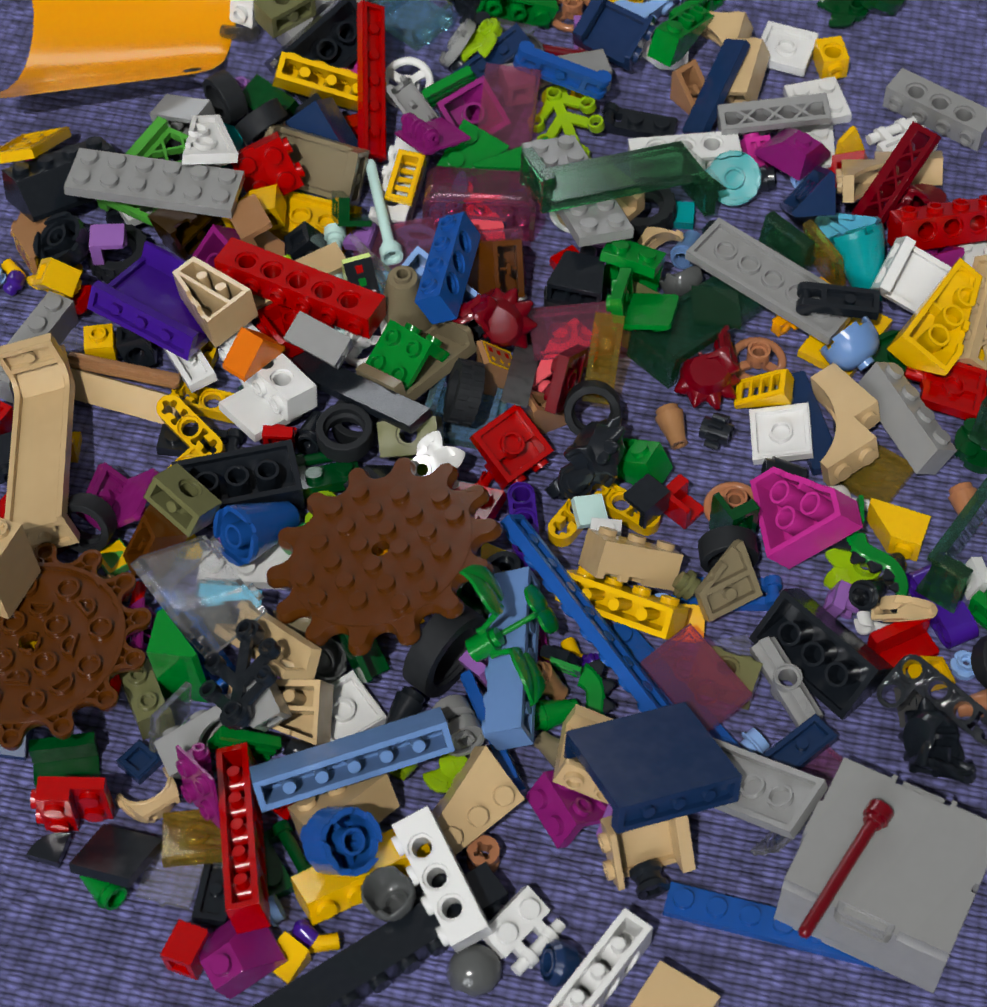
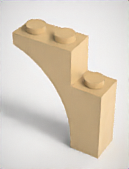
M709 11L708 13L714 15V18L702 32V37L715 42L720 47L725 39L747 40L751 45L725 99L726 102L729 104L756 101L770 58V53L764 40L751 37L753 26L746 12Z
M893 151L874 152V159L841 160V169H836V194H842V203H854L863 197ZM932 151L912 181L914 185L928 184L936 186L943 184L942 151Z
M832 363L810 377L816 400L824 406L836 424L835 436L831 447L820 461L823 481L828 486H835L839 482L845 481L850 475L864 466L870 465L879 457L877 437L869 429L881 421L878 401L837 364Z

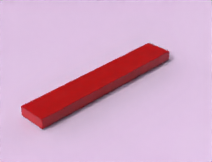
M361 0L357 3L358 147L370 151L368 159L382 163L386 160L385 6Z

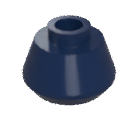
M553 939L544 946L541 953L540 973L542 979L550 987L564 985L583 962L582 956L571 945L559 939Z

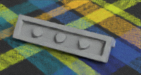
M827 93L717 105V125L721 135L828 124L832 120Z

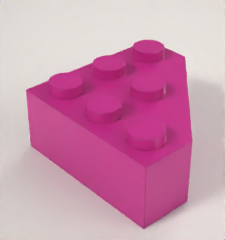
M772 467L750 480L754 501L760 508L758 520L766 556L788 569L863 528L857 501L834 488L818 484L798 475H793L776 467Z

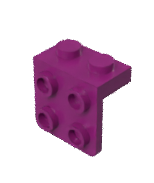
M104 462L97 466L86 493L101 497L112 507L117 518L116 529H120L124 525L134 521L137 522L142 518L147 509L145 506L147 500L143 497L153 477L159 474V472L152 468L127 479ZM82 512L76 513L101 531L98 523L91 516Z
M554 770L542 773L525 797L557 849L568 847L583 827L600 824V819L603 818L608 804L552 782Z

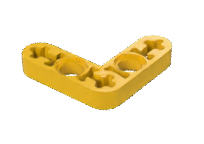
M209 341L200 350L202 353L205 352V358L212 369H214L218 360V349H215ZM181 379L179 389L171 390V395L185 397L182 401L196 415L233 423L219 410V406L208 408L205 406V403L212 399L221 401L234 393L206 386L191 393L183 379Z
M170 394L160 398L156 406L159 417L189 447L175 461L211 455L212 453L207 452L204 445L200 442L203 438L210 446H215L217 451L214 454L225 452V446L221 439L179 397ZM168 405L175 407L181 416L178 421L172 413H167L165 408ZM192 422L198 424L199 429L195 435L186 436L183 434V428L186 424Z
M596 483L592 487V490L601 488V492L596 491L594 494L602 493L609 517L622 520L623 525L643 536H649L658 531L660 516L643 529L639 525L640 512L638 510L637 513L634 512L635 508L629 504V508L625 510H618L613 506V503L616 501H625L623 496L627 490L615 483L610 487ZM570 499L566 501L548 524V540L557 547L569 546L584 529H577L574 514L570 511L572 509ZM567 520L569 522L567 525V534L565 532H561L559 535L556 534V530L562 531L564 529Z

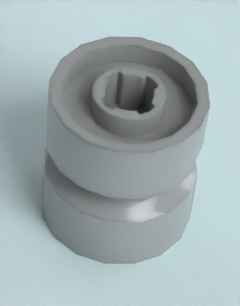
M450 695L436 702L432 709L441 707L455 748L454 752L449 753L450 755L455 757L466 756L472 752L475 746L483 744L485 738L482 733L481 724L476 718L469 701L464 696Z

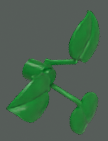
M478 564L470 565L459 573L471 583L479 598L492 615L481 627L476 629L477 633L465 640L466 649L476 662H480L489 656L494 659L501 655L510 654L531 707L538 702L544 693L545 680L533 657L528 652L523 653L520 647L501 649L502 645L505 644L504 636L536 617L542 629L548 634H553L559 629L558 618L552 608L548 606V602L540 589L530 584L525 587L524 595L533 613L501 631L497 627L490 628L489 626L504 611V605L501 602L504 599V594L495 576L488 568Z

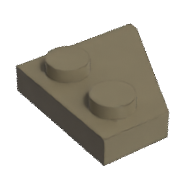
M736 539L732 542L694 591L703 618L708 622L763 595L743 540Z

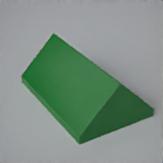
M162 608L157 611L146 651L162 695L165 698L208 703L199 694V689L206 682V678L198 655Z

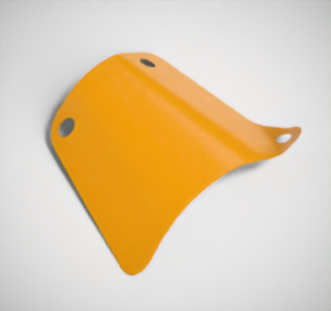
M32 0L34 19L29 56L18 80L8 89L1 91L0 98L175 77L211 70L223 63L231 45L235 22L229 19L230 0ZM202 68L194 72H183L186 69Z

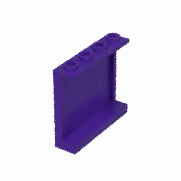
M149 241L144 242L142 256L110 283L105 284L97 280L91 286L87 309L187 361L210 341L180 298L172 274L175 269L186 261Z

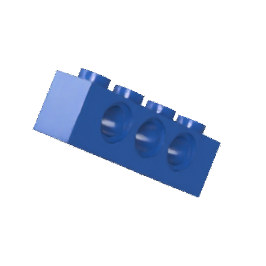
M465 212L446 215L439 219L414 300L432 325L457 319L481 238V234Z

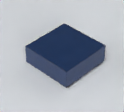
M140 739L116 760L117 766L139 785L163 764L160 755Z

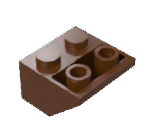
M518 237L480 240L467 284L481 295L489 292L492 288L498 287L503 293L517 288L518 298L525 297L522 239Z
M150 504L125 549L123 557L135 578L167 576L187 536Z

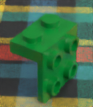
M627 239L607 242L601 250L599 259L606 263L604 286L611 288L612 280L617 279L620 268H632L633 280L658 292L667 253Z
M620 268L617 279L612 280L611 294H608L606 298V311L611 312L612 329H623L625 331L652 330L654 332L670 330L679 305V296L676 294L634 293L632 268Z
M390 319L366 364L401 380L406 391L414 383L429 355L443 362L450 353L441 348L442 341L427 333L426 337L423 338L420 336L422 330L406 322L405 326H402Z

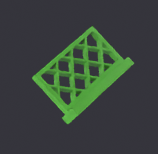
M158 116L125 154L149 158L164 157L165 160H169L168 156L183 153L188 135L169 127L168 120ZM171 138L181 142L180 146L165 148V145ZM97 199L98 207L107 212L110 208H114L153 226L148 218L149 214L140 210V207L143 206Z

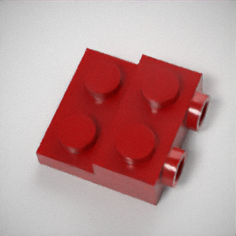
M278 131L238 150V163H231L234 170L244 171L245 180L243 187L246 193L253 189L277 184L284 196L304 186L302 178L306 174L299 161L293 162L290 154L294 151L288 138L282 139Z
M275 303L257 310L259 316L256 317L257 324L254 326L261 333L284 345L285 351L283 354L288 359L305 352L283 339L299 313L298 311ZM315 318L316 320H318V321H320V322L326 324V323L323 322L322 320H319V319Z
M513 405L469 438L486 460L485 468L488 472L492 473L494 480L502 490L516 482H524L527 479L524 474L530 469L535 473L549 463L547 457L554 451L521 406Z
M38 776L37 788L32 789L30 794L31 809H36V823L44 824L45 829L53 833L79 831L80 819L100 822L103 819L114 818L115 806L105 777Z

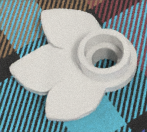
M434 431L419 441L417 456L411 460L415 463L416 467L420 464L427 465L428 472L426 475H429L444 463H450L458 469L466 454L465 451L459 448L443 446L441 432ZM458 480L454 483L453 489L459 486Z

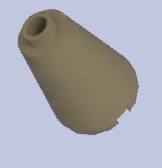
M405 265L397 266L389 272L383 291L386 299V316L384 319L387 324L391 319L402 326H405L406 322L422 330L421 336L430 329L431 324L414 302L420 279L413 268Z

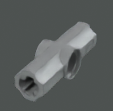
M775 636L765 637L752 646L750 653L757 662L763 663L761 671L770 684L771 695L775 700L782 703L796 728L815 713L822 719L823 713L802 681L803 675L801 670L790 662ZM787 680L791 682L793 686H785L781 684L780 681Z

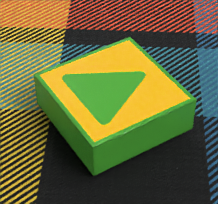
M121 539L114 541L99 551L103 557L101 568L106 575L116 576L130 570L123 557L127 547Z

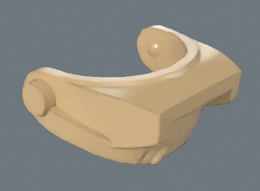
M646 227L637 243L656 249L667 241L682 242L684 234L679 230L672 231L660 227Z
M888 595L881 597L880 602L871 609V620L901 622L929 619L937 615L938 608L933 602L905 595ZM891 609H897V612L892 613Z
M165 767L162 769L167 777V782L161 792L143 801H130L119 793L115 799L118 807L128 816L142 823H155L157 820L168 815L174 808L175 803H180V797L175 780L169 777Z

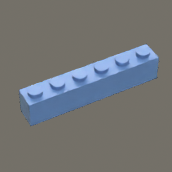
M529 566L494 574L504 594V599L501 601L504 605V611L489 626L490 628L497 627L501 631L533 613L526 601L524 589L526 586L533 584L541 591V584ZM537 617L505 635V644L502 645L501 649L520 647L523 653L528 652L537 663L539 636ZM510 654L501 655L494 659L489 656L488 666L485 667L487 692L483 695L486 709L485 720L481 724L483 736L486 740L490 741L497 751L533 745L535 705L530 707L527 693Z
M437 707L251 766L249 770L252 785L263 813L454 752L455 748L442 709Z

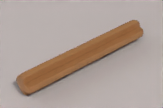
M70 352L68 354L70 368L171 389H179L182 377L179 373L78 352Z

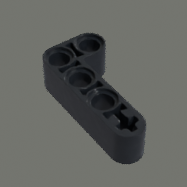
M913 654L904 656L878 686L876 696L886 710L899 712L906 708L917 694L922 698L926 697L938 710L946 712L961 730L987 749V739L984 740L986 735L976 725L981 720L982 724L987 727V710L920 656ZM914 663L921 665L922 672L920 676L914 679L906 677L905 672L909 665ZM937 684L947 686V694L942 699H934L930 695L932 687ZM897 688L901 691L899 701L893 704L887 703L885 701L886 692L889 689ZM964 704L972 706L973 714L969 719L960 720L956 717L958 707Z

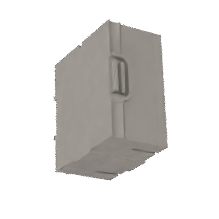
M844 757L823 801H818L804 829L799 850L784 878L774 919L792 926L794 930L798 931L801 923L863 826V811L871 799L881 800L893 809V818L886 828H882L874 833L811 936L934 994L987 871V819L957 807V802L952 800L950 806L944 804L945 799L907 782L899 785L896 783L897 775L893 774L892 778Z

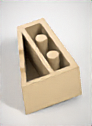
M195 256L172 272L180 298L215 349L238 332L241 327L246 326L259 316L250 288Z
M600 526L599 530L588 528L578 564L595 578L604 579V576L608 575L617 577L619 582L627 583L629 580L638 582L642 586L674 591L672 584L679 574L684 557L682 553L675 549V544L664 540H657L656 544L646 542V537L634 533H629L628 537L617 535V530L605 526Z
M276 679L275 682L292 716L272 727V729L316 746L330 742L334 685L322 680ZM228 685V694L232 693V687Z
M475 746L462 770L457 773L443 799H440L432 812L454 855H457L525 800V798L487 746Z
M385 773L297 801L287 808L300 837L301 828L307 824L308 820L318 810L328 806L356 807L370 812L379 823L400 807L388 774Z

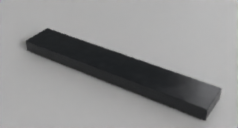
M306 351L291 360L317 385L318 390L345 403L362 407L368 414L410 434L415 432L432 416L430 408L345 368L340 367L336 369Z

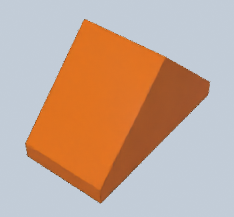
M241 327L222 364L223 369L245 382L283 353L285 346L264 333Z

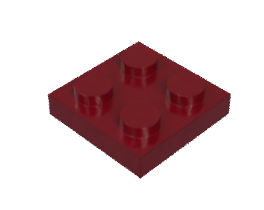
M577 344L554 357L551 365L552 381L548 384L544 393V400L546 401L544 411L556 414L564 410L567 394L575 385L581 382L589 347Z

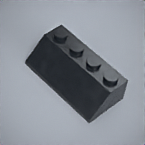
M335 0L264 63L265 66L275 76L278 61L283 51L286 53H296L303 58L313 61H323L329 66L339 69L347 68L357 59L358 2L356 0ZM289 91L301 103L310 98Z
M94 136L74 145H66L62 149L49 154H41L29 161L15 163L11 167L2 170L5 198L33 223L53 216L56 213L97 200L65 195V182L79 148L114 153L116 151L102 137Z
M292 439L171 462L172 465L178 463L222 502L219 509L231 504L281 501L291 502L298 510L305 509L303 488ZM213 521L205 528L213 527Z
M800 588L783 589L748 638L756 644L765 637L775 636L790 662L801 670L803 675L802 681L808 691L842 720L846 719L873 695L880 683L893 669L889 663Z

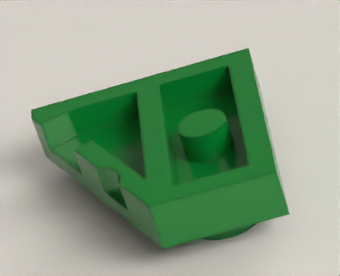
M463 119L458 129L470 136L471 140L462 142L456 147H447L436 168L454 179L460 174L468 177L473 172L474 163L504 153L510 145Z

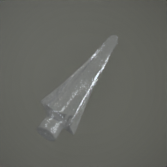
M351 234L350 240L360 255L370 253L379 290L382 293L388 274L392 269L373 254L356 235Z

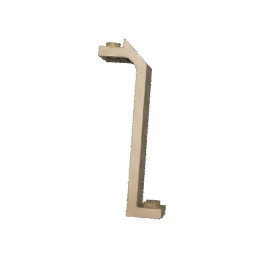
M50 332L0 346V365L9 377L14 391L4 519L22 524L33 552L38 545L46 542L54 544L56 548L80 543V532L67 514L75 383L65 345H59Z

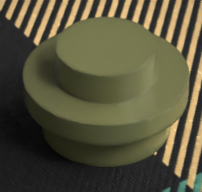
M693 570L687 573L682 571L672 584L675 588L673 595L677 598L682 597L685 600L691 598L701 583V580L697 578V573Z

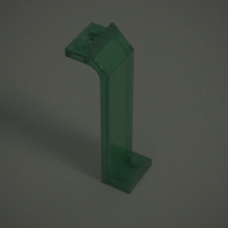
M681 141L552 167H546L544 159L538 156L533 147L521 149L520 184L528 188L540 205V212L542 214L681 185L682 189L695 202V205L705 217L715 214L716 202L719 199L718 191L727 189L707 163Z
M772 211L765 216L758 241L808 270L817 259L812 255L816 242L776 212ZM712 276L679 297V305L670 330L662 332L633 330L626 356L669 389L677 382L681 363L715 342L718 333L725 325H729L730 331L764 310L765 307L715 276Z
M987 396L981 403L969 436V440L987 449ZM987 478L928 555L927 560L932 562V565L915 590L953 614L961 604L973 573L971 568L967 567L963 562L955 560V558L987 516Z

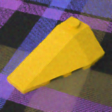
M959 258L887 347V350L906 366L938 375H947L962 355L964 349L963 340L965 333L969 330L971 310L976 303L983 276L963 259Z

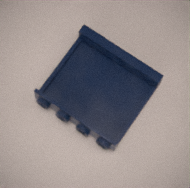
M686 702L566 731L564 758H578L613 809L611 826L617 834L734 803L739 800L742 775Z

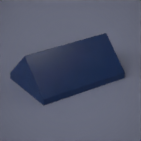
M333 97L315 100L285 122L288 127L358 147V140Z
M816 165L779 207L794 217L836 215L835 174L829 169Z

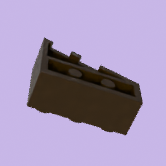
M161 208L148 215L163 244L185 261L192 257L213 224L225 225L222 217Z

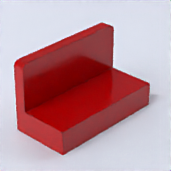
M931 618L894 622L871 632L867 642V646L893 668L906 655L938 656L939 648L927 632Z

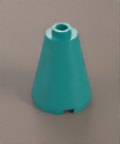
M883 222L846 231L844 235L839 237L834 235L827 238L828 245L851 287L870 289L885 261Z

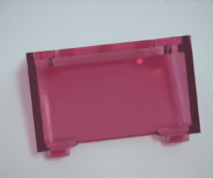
M443 166L431 168L426 176L422 225L436 231L440 218L446 215L465 212L468 218L473 220L506 221L507 231H512V228L519 232L522 241L534 242L537 179L533 174L526 171Z

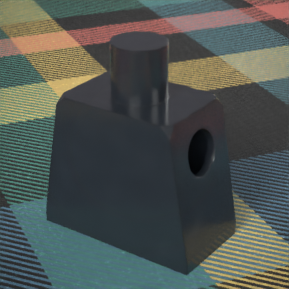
M591 245L583 246L579 253L569 250L564 252L548 279L547 302L600 313L605 262L600 261V257L596 256L597 249Z

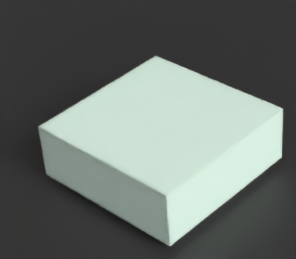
M602 493L575 496L571 499L577 529L590 528L591 517L608 519Z

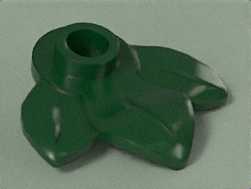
M819 0L817 2V7L832 13L829 19V27L851 26L854 22L863 21L869 14V9L865 8L860 3V0Z

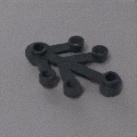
M243 619L236 626L235 632L237 639L240 641L235 672L227 666L226 660L218 653L210 654L204 661L206 670L212 675H218L232 687L231 700L222 694V688L214 680L204 682L199 689L201 697L209 703L213 702L222 710L220 722L228 729L241 730L250 723L252 719L250 706L277 679V673L268 666V663L279 656L281 646L273 638L263 640L265 629L253 619ZM259 645L258 651L260 655L250 665L252 649ZM255 680L256 683L246 692V687Z

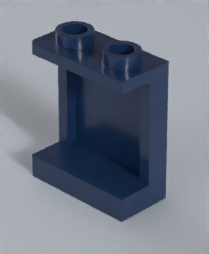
M591 0L572 31L573 44L587 51L603 49L608 61L630 71L634 63L638 64L644 53L643 46L646 41L651 42L656 29L655 16L649 14L646 19L609 0Z

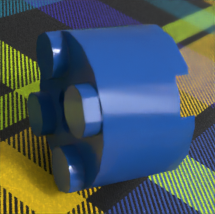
M328 806L318 810L308 820L307 824L301 828L300 840L303 842L302 846L305 857L316 872L328 875L358 876L368 872L376 864L378 858H375L378 851V842H382V833L379 823L370 812L356 807Z

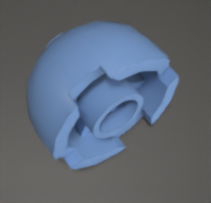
M864 316L861 319L862 325L859 326L855 321L832 338L834 343L829 349L825 345L819 350L828 363L837 364L843 371H851L858 367L861 372L875 362L872 356L879 349L880 339L877 329L868 316Z

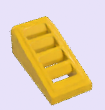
M402 149L398 150L384 200L412 206L426 167V155ZM403 166H410L416 169L415 171L403 168ZM400 174L413 176V179L401 177ZM397 182H401V183H405V184H410L411 186H410V188H409V187L399 186V185H396V184H397ZM394 190L408 193V196L405 197L393 193Z
M779 369L741 379L736 384L734 408L742 409L791 404L794 377L788 369ZM768 387V392L764 393V388ZM749 388L748 396L743 398L744 389ZM755 388H758L757 395H754Z

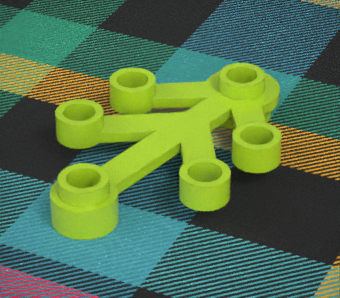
M559 85L550 86L543 91L541 99L544 105L538 114L532 115L528 120L530 130L534 133H540L545 129V122L552 111L556 113V117L547 132L539 135L536 139L548 137V139L556 138L562 129L565 135H574L580 143L573 125L589 129L592 133H600L605 128L601 115L596 114L585 117L568 112L565 106L581 109V112L584 114H591L597 108L595 99L588 96H583L582 98L570 96L567 90ZM580 143L583 150L591 160L589 148Z

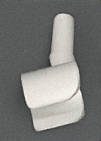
M869 611L857 612L858 619L853 620L856 631L860 635L870 634L874 630L876 631L889 625L871 620V613Z

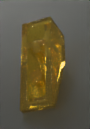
M595 312L584 381H602L614 389L625 316ZM586 394L581 397V401L609 405L607 400L598 394Z

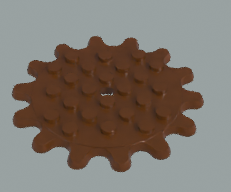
M402 457L395 462L393 469L385 477L373 479L364 469L354 468L349 472V485L343 493L333 497L325 496L319 492L311 494L307 499V509L313 515L309 522L301 527L283 528L278 533V544L282 549L292 552L290 558L279 565L271 567L267 571V583L271 588L287 587L291 589L289 596L276 607L277 619L284 624L291 623L302 617L311 619V623L305 631V638L318 647L323 646L336 634H346L349 637L348 649L354 656H362L368 653L375 638L386 632L395 634L399 643L404 646L415 644L421 637L420 623L427 615L437 613L447 619H454L464 612V602L457 596L458 588L468 581L459 573L462 569L478 564L488 568L492 573L494 571L493 565L488 560L476 556V552L481 545L496 540L502 534L501 525L494 519H475L474 516L476 511L488 502L490 497L488 490L481 485H473L467 489L455 491L453 490V485L459 477V472L450 463L441 464L429 475L416 476L417 467L415 463L407 457ZM379 547L381 550L389 549L384 555H376Z
M46 542L38 545L34 550V555L41 569L40 574L11 618L0 617V745L8 751L19 749L27 732L39 726L48 727L51 734L58 739H68L73 734L75 727L73 716L78 710L87 706L97 707L103 711L113 710L117 706L119 697L117 691L109 684L111 679L123 672H139L145 666V653L140 649L130 647L127 641L135 633L150 627L152 614L147 608L130 609L124 607L122 602L134 592L136 578L129 572L120 573L109 579L99 577L97 572L102 565L103 557L98 550H87L74 562L62 563L57 560V548L54 544ZM29 641H37L34 650L32 648L23 649L22 647Z

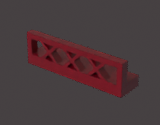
M913 121L851 214L879 217L882 219L880 223L883 222L884 224L889 217L890 211L895 208L941 137Z

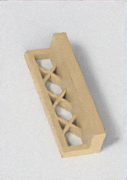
M987 255L975 256L972 268L983 277L976 303L971 310L969 330L965 333L963 340L964 349L957 361L987 370ZM981 346L985 354L983 361L978 358Z
M241 602L236 623L215 622L213 631L239 649L240 641L236 637V626L243 619L256 620L265 629L263 640L273 638L281 646L279 656L268 663V666L277 673V676L281 679L314 680L322 649L252 602ZM259 645L252 649L251 658L254 660L260 655L258 651Z

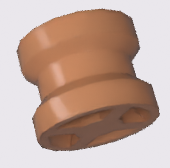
M480 835L467 846L466 863L470 871L484 862L487 863L493 873L497 871L500 863V847L494 838L488 835ZM481 851L489 852V854H482Z

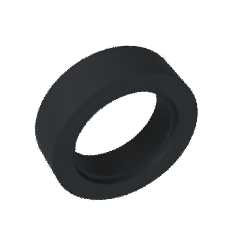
M464 604V612L454 619H447L436 613L423 627L420 639L411 646L403 666L404 679L429 698H435L445 693L460 679V674L467 671L458 659L467 650L465 640L477 633L476 629L481 627L486 622V619L466 604Z

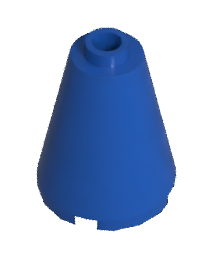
M288 501L227 505L219 509L215 514L213 520L215 539L220 537L223 547L219 548V550L230 563L236 566L250 564L278 543V533L280 530L286 527L299 526L300 513Z

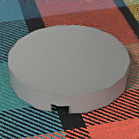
M468 18L457 28L448 41V51H443L440 54L438 60L441 65L448 68L459 56L476 29L477 24Z

